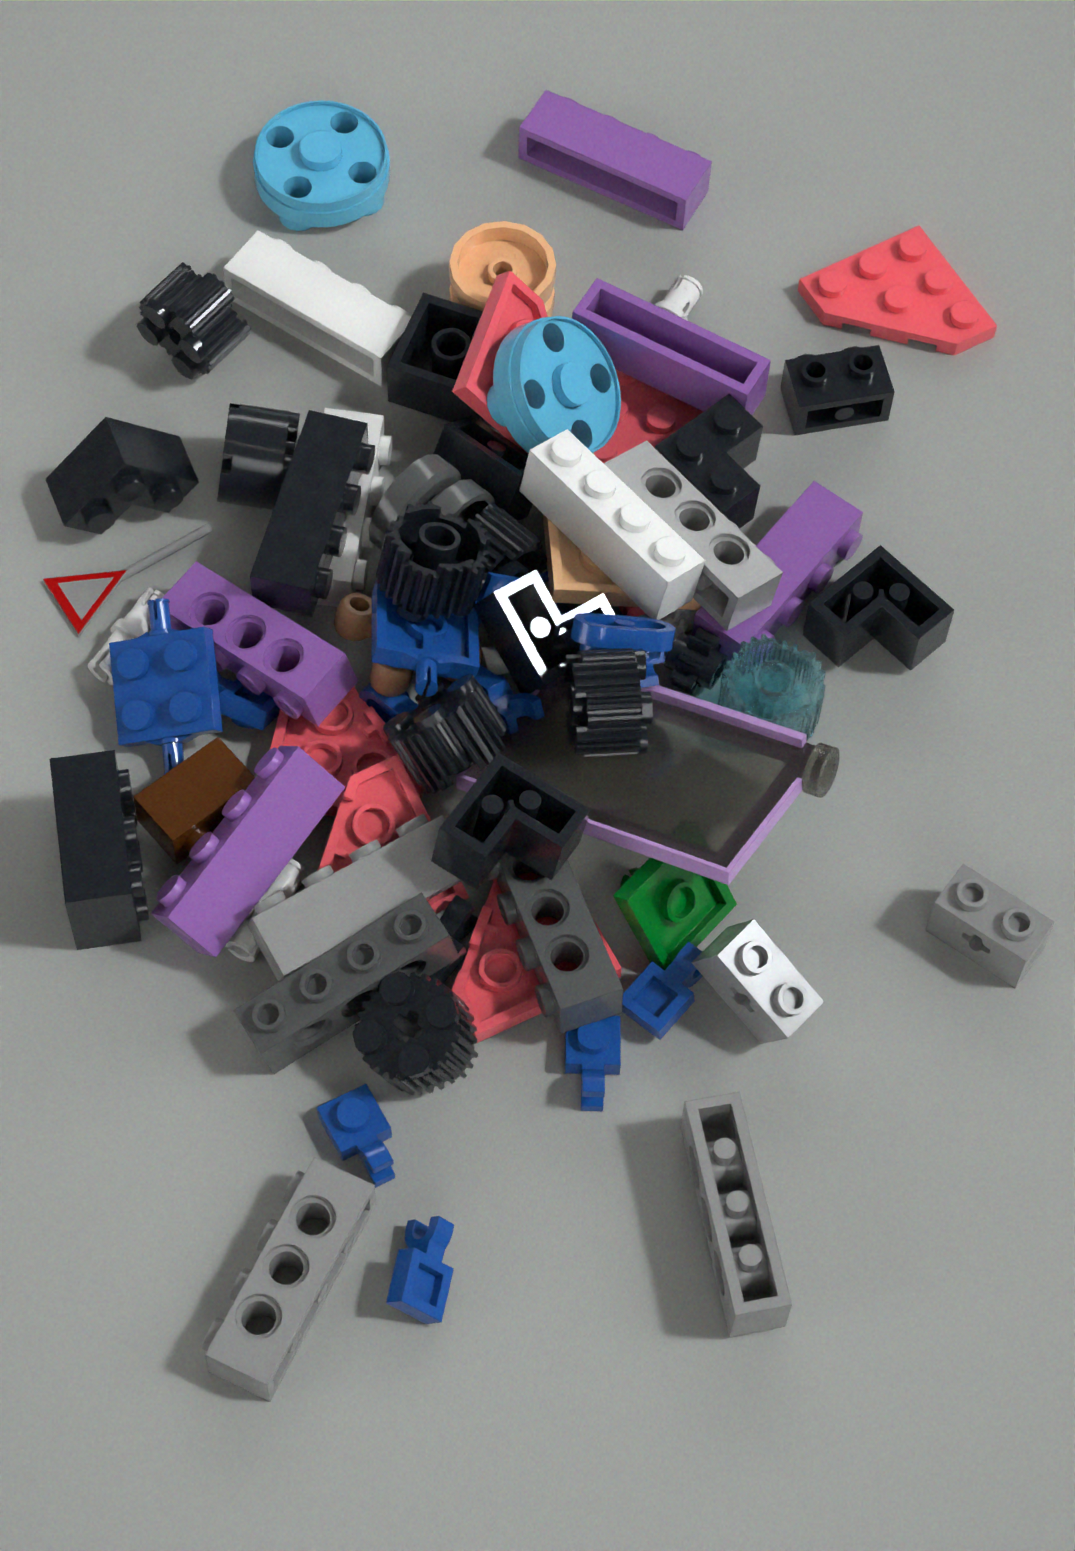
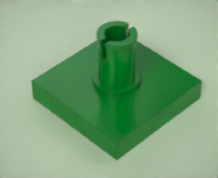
M682 823L668 838L669 840L711 854L696 827ZM651 857L640 868L635 867L628 870L632 876L630 877L625 874L620 883L619 890L613 895L649 962H654L664 971L688 941L697 947L737 905L727 884Z

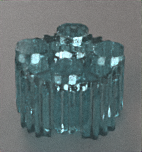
M762 634L759 640L753 636L750 639V643L742 641L739 654L734 652L731 661L727 660L725 669L722 672L717 705L807 734L806 741H808L813 736L819 722L826 685L823 684L826 672L824 669H821L822 661L815 660V652L809 653L805 649L798 651V645L794 644L789 647L785 640L781 644H777L776 639L768 638L766 634Z

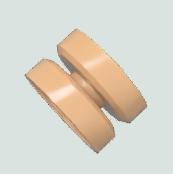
M508 221L484 223L467 231L454 245L450 257L449 277L451 284L449 288V301L483 311L496 276L511 271L543 300L547 316L552 317L555 301L554 284L556 280V262L553 248L540 233L526 225Z

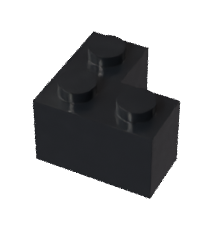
M728 394L657 444L655 449L729 521L735 523L739 529L754 518L761 485L744 468L757 458L763 425Z
M105 417L45 479L63 525L101 535L112 527L115 521L132 504L169 513L199 483L180 436Z
M880 545L809 602L802 635L838 668L871 640L875 639L911 671L946 642L954 609Z
M537 570L500 588L474 605L476 613L520 693H531L564 675L565 656L577 654V651H581L579 649L580 643L571 638L574 615L579 613L615 615L604 593L561 615Z
M498 752L439 828L431 862L476 890L505 852L548 879L553 880L579 845L591 809Z

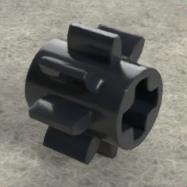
M700 627L694 636L680 633L673 642L672 650L668 651L664 667L673 671L670 675V678L673 679L671 685L690 695H694L698 686L711 690L722 675L728 659L727 655L719 652L721 638Z

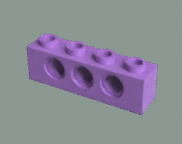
M197 561L162 597L170 600L172 629L180 631L203 626L213 629L217 670L222 672L227 668L235 673L241 684L252 693L260 695L262 692L270 695L273 697L276 705L293 719H298L301 715L319 726L358 682L344 652Z

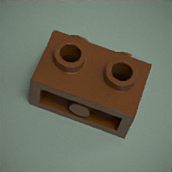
M217 737L133 796L137 820L177 865L189 856L194 844L204 834L214 832L225 817L222 815L225 804L239 790L243 789L245 791L255 776L226 744Z

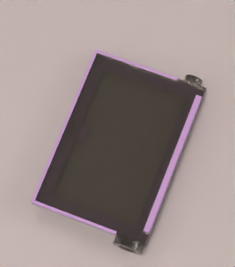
M564 675L532 693L541 699L545 716L537 721L529 716L518 717L516 721L519 730L511 735L505 732L504 737L501 738L506 749L500 752V754L591 809L583 834L727 885L732 882L802 790L804 793L818 798H823L828 793L836 777L840 760V752L837 747L822 742L816 746L806 743L807 734L659 685L641 688V692H651L653 702L652 724H646L648 733L647 753L583 758L582 755H575L574 745H568L565 712L568 711L569 683L564 682ZM474 764L467 770L458 773L456 776L457 789L468 792L488 765L479 769L477 764Z

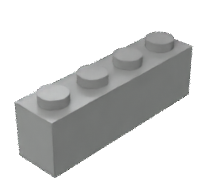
M422 814L397 828L396 831L400 838L381 847L377 839L369 842L349 854L353 862L352 864L335 873L330 865L325 866L302 880L306 889L289 898H286L283 891H279L254 906L258 915L252 917L247 926L278 982L422 892L426 900H429L462 882L454 875L431 862L439 828L446 820L443 814L429 822L426 816Z

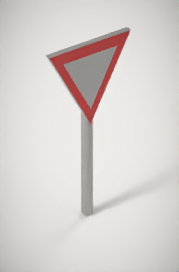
M205 524L121 571L45 578L43 581L80 637L120 582L208 535L212 528L210 525Z

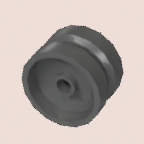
M427 454L412 462L385 491L369 525V540L382 550L387 527L390 526L392 520L396 521L397 516L404 517L407 504L416 506L417 502H421L427 505L428 501H432L434 505L441 507L442 515L450 513L454 519L460 517L467 523L468 518L473 520L476 514L479 515L486 506L491 503L495 504V499L471 479L461 480L459 471L439 455Z

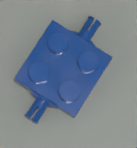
M375 582L372 590V663L415 671L416 693L422 696L426 687L425 697L433 696L438 691L437 675L445 678L460 679L465 675L473 674L476 678L480 662L478 614L474 608L466 616L451 614L450 618H445L443 615H440L439 619H435L433 615H429L422 622H411L397 614V605L392 604L393 599H387L385 597L386 592L380 591V584Z
M160 598L147 601L151 631L135 639L109 643L118 744L124 747L146 744L162 746L164 774H166L184 761L183 744L201 735L223 732L213 629L205 626L180 631L172 629L170 600Z

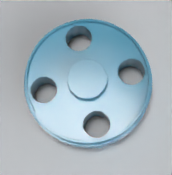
M319 100L299 103L273 116L262 128L256 141L253 156L256 189L263 202L274 213L279 215V220L288 229L305 231L313 227L340 226L353 222L363 216L375 214L382 208L384 195L390 180L389 150L379 126L361 110L335 101Z
M564 316L539 318L512 329L500 344L494 362L493 386H491L487 394V407L495 422L506 427L515 441L527 453H529L530 449L567 429L594 453L611 439L616 430L621 410L619 380L606 348L589 328L572 318Z

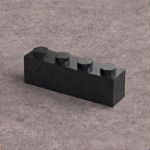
M308 411L250 574L252 596L271 608L313 617L318 599H327L333 578V570L329 569L333 556L341 557L344 551L347 527L343 526L347 514L354 516L357 512L361 497V486L358 485L361 473L366 475L370 473L374 461L375 445L368 444V423L317 411Z

